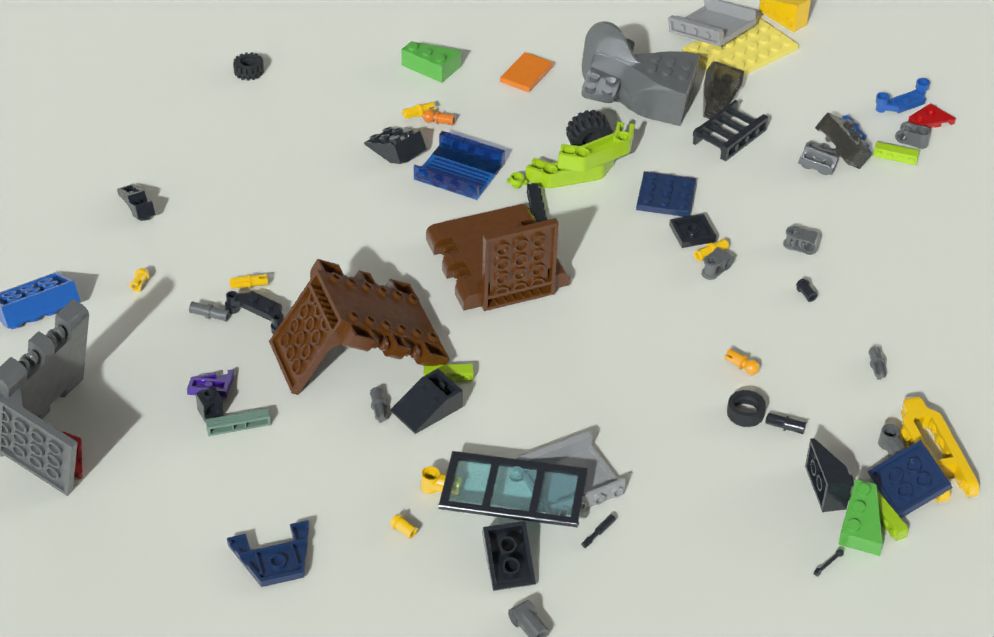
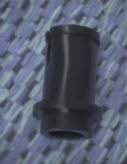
M800 279L796 283L797 291L801 292L808 302H812L817 298L818 295L812 289L808 280Z

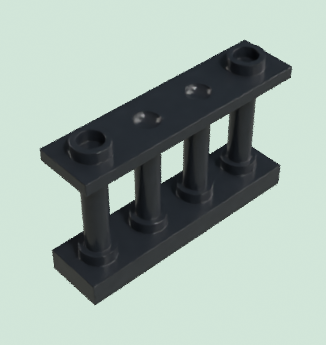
M734 100L701 126L695 128L693 131V144L696 145L702 140L720 148V159L726 162L767 130L769 117L762 114L760 117L753 119L738 111V101ZM736 117L749 125L743 127L730 119ZM725 124L739 133L733 135L720 128V126ZM715 132L728 139V141L723 143L710 136V134Z

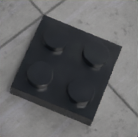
M704 213L670 219L669 226L681 248L716 242L717 236Z

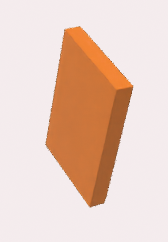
M524 52L500 77V82L530 92L553 68V62Z

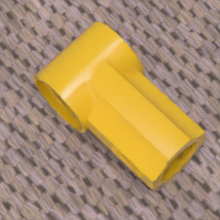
M425 467L421 473V490L426 494H433L437 491L442 492L446 475L441 474L436 467ZM455 477L451 495L459 496L463 479Z

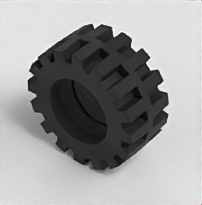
M245 52V54H239L240 56L237 55L236 59L234 58V74L237 78L250 81V79L255 80V78L258 79L263 75V58L258 56L257 53L253 54V52H250L248 54V52Z

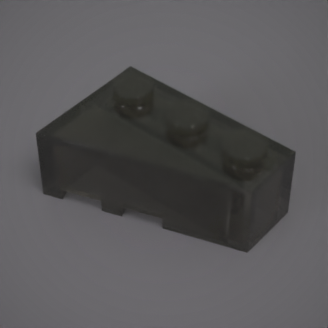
M827 112L815 127L817 131H821L826 135L825 140L827 142L832 141L836 146L834 150L850 166L860 169L873 154L869 149V144L862 139V134L856 130L855 123L850 119L845 120Z

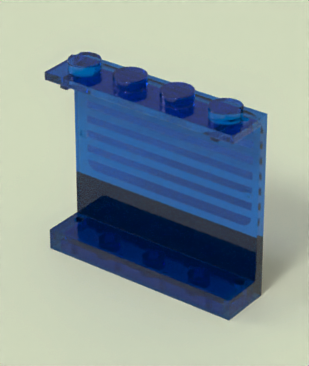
M441 131L437 149L423 166L414 165V180L478 200L504 166L505 150Z

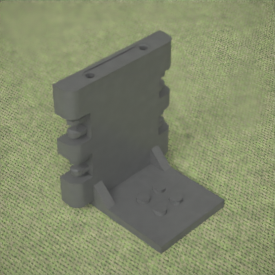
M72 299L56 314L55 327L53 329H50L46 335L38 331L28 340V353L22 355L19 361L10 357L0 366V456H6L66 496L73 491L77 442L42 419L50 412L51 404L58 397H66L84 377L89 312L83 304L75 299Z

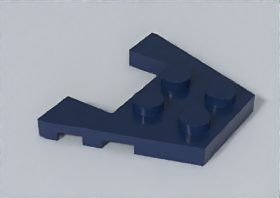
M309 520L290 524V531L294 541L250 550L246 534L228 537L227 544L261 587L304 578L310 528Z

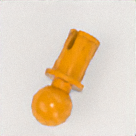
M731 348L726 352L728 356L725 355L724 359L737 365L738 369L744 368L745 372L749 375L758 373L760 366L757 361H748V356H742Z

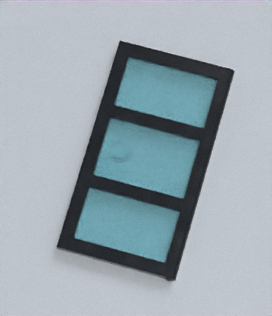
M452 451L438 509L578 528L588 468Z

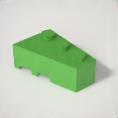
M413 41L401 49L402 66L441 83L461 67V50Z
M856 479L838 545L880 556L883 544L877 485Z

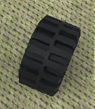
M585 110L583 113H578L577 116L572 117V121H569L568 127H566L568 140L574 146H582L613 133L606 116L600 111L596 112L595 110Z

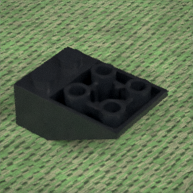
M387 127L382 130V133L374 134L369 137V140L364 142V145L394 164H402L427 150L421 131L413 130L412 128Z
M437 368L423 376L391 408V412L414 434H417L463 407V390Z

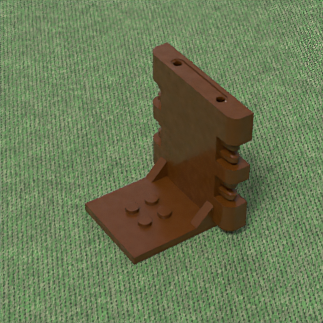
M525 204L432 224L426 230V241L433 254L444 255L442 271L446 279L453 277L457 279L455 296L463 311L482 307L483 311H488L554 295L556 288L569 285L570 277L557 258L559 227L557 219L537 222Z
M317 259L312 266L310 281L269 340L292 394L299 395L328 351L340 345L366 352L372 348H379L386 357L399 360L404 356L410 355L417 364L423 366L446 365L450 360L410 284L389 279L386 285L379 286L375 283L371 273L359 270L354 277H347V275L343 274L339 264Z

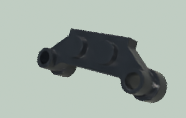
M252 290L249 293H237L235 291L226 293L225 309L229 310V314L238 313L242 307L271 321L272 334L275 333L284 319V315L281 312V304Z

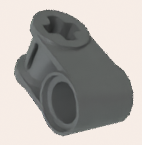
M903 122L900 130L895 134V139L901 144L925 149L929 145L931 130L926 126Z
M796 226L787 227V236L783 241V246L786 249L802 252L807 255L816 253L820 242V235L817 232Z
M717 247L713 252L705 256V266L701 273L702 277L708 280L716 279L732 266L734 256Z

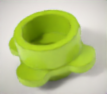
M520 172L512 173L506 181L514 189H519L522 185L528 184V181L524 179V175Z

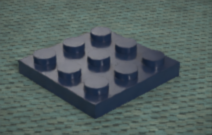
M644 171L636 210L681 217L690 216L696 178Z
M921 440L867 471L884 499L900 518L953 488Z

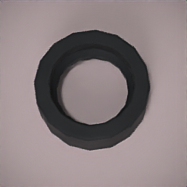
M751 390L736 391L728 400L727 416L730 421L741 427L757 426L765 416L766 402L757 392ZM748 404L755 407L757 411L744 413L735 406Z

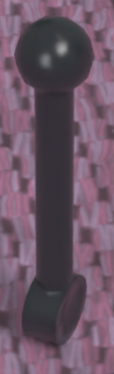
M837 549L836 554L820 568H816L813 574L818 577L835 559L842 557L844 551Z

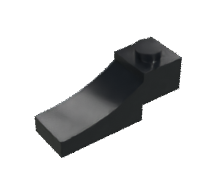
M134 183L117 189L118 195L128 205L133 217L140 221L150 219V216L156 215L153 202L146 197L145 190Z

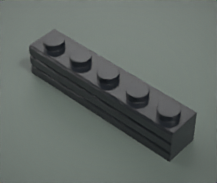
M538 183L527 184L526 193L532 215L537 222L546 221V211L544 209V202H542L543 197L540 195L541 188H539Z

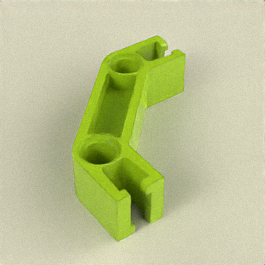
M617 122L615 133L582 146L561 144V151L558 154V168L584 172L627 155L631 151L635 124L630 123L629 132L622 131L624 123Z
M534 157L532 165L528 164L526 166V180L533 184L538 183L539 186L544 188H557L601 180L614 166V160L590 170L579 172L559 169L558 162L549 163Z

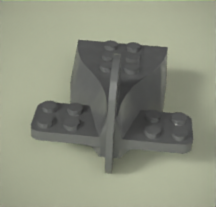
M607 21L594 24L588 30L584 43L582 74L585 81L581 91L582 97L604 103H612L617 99L629 110L642 117L681 126L694 88L700 55L674 51L633 54L634 41L625 38L618 26Z

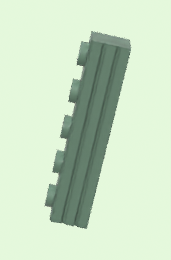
M268 408L205 419L208 437L271 425Z

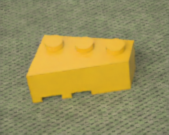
M760 0L759 12L790 31L796 32L807 26L811 0Z

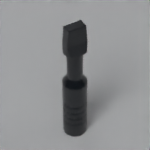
M610 514L581 545L587 548L592 544L598 535H601L616 521L615 516Z

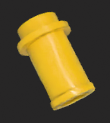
M144 268L136 270L135 277L129 285L130 289L133 288V291L139 292L144 282L149 279V272Z
M396 514L390 521L392 529L399 530L409 539H412L418 531V528L405 520L403 515Z

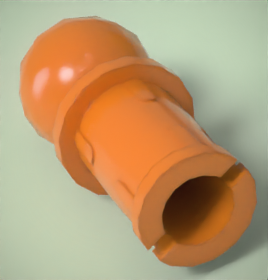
M429 109L425 110L422 115L423 120L427 123L435 121L436 124L441 123L452 126L455 123V115L441 113L440 111H437L435 114L433 110Z

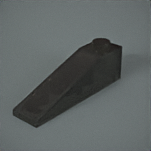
M716 61L711 63L706 70L704 80L703 117L710 119L731 103L742 86L743 70Z

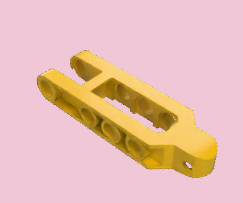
M920 397L904 399L901 410L904 425L900 430V435L907 448L921 440L931 454L915 424L920 421L923 427L932 432L935 444L939 445L943 453L944 459L935 461L947 478L954 477L959 488L963 489L968 498L978 496V481L942 415L927 408ZM950 490L934 500L937 503L949 501Z

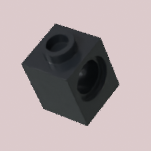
M215 386L196 393L197 409L204 421L205 419L224 416L223 401Z

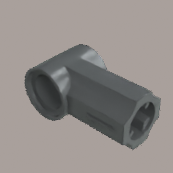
M886 424L881 429L878 445L882 449L887 450L892 457L906 449L907 446L899 436V428L893 424Z
M527 600L508 610L512 624L515 627L520 626L528 637H547L549 635V629L537 616L536 608L531 601Z

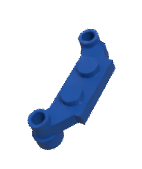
M919 78L916 81V90L891 99L890 95L885 92L877 93L875 110L879 113L893 111L899 114L924 105L930 81L926 78Z

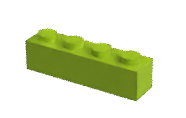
M876 142L873 156L916 165L919 150Z
M473 364L424 366V376L438 368L453 382L473 381Z
M877 493L882 526L895 541L906 538L909 528L884 497Z

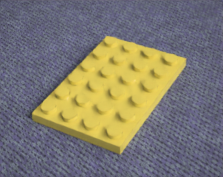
M756 16L757 25L721 47L697 40L682 47V52L699 54L698 65L723 83L728 84L798 50L799 44Z

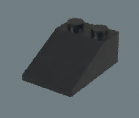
M811 438L805 468L822 512L846 510L851 497V487L854 486L853 476L849 474L847 467L815 438Z
M526 521L483 527V543L493 591L536 585Z

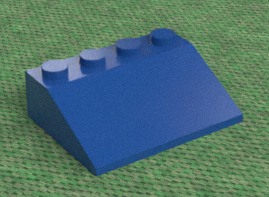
M54 272L0 292L1 323L8 329H16L27 321L30 323L35 322L41 316H51L58 313L57 310L64 308L72 299L81 302L74 280L59 272Z

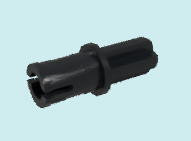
M768 413L765 423L768 425L783 428V431L789 430L802 435L807 423L791 419L789 416L783 417Z

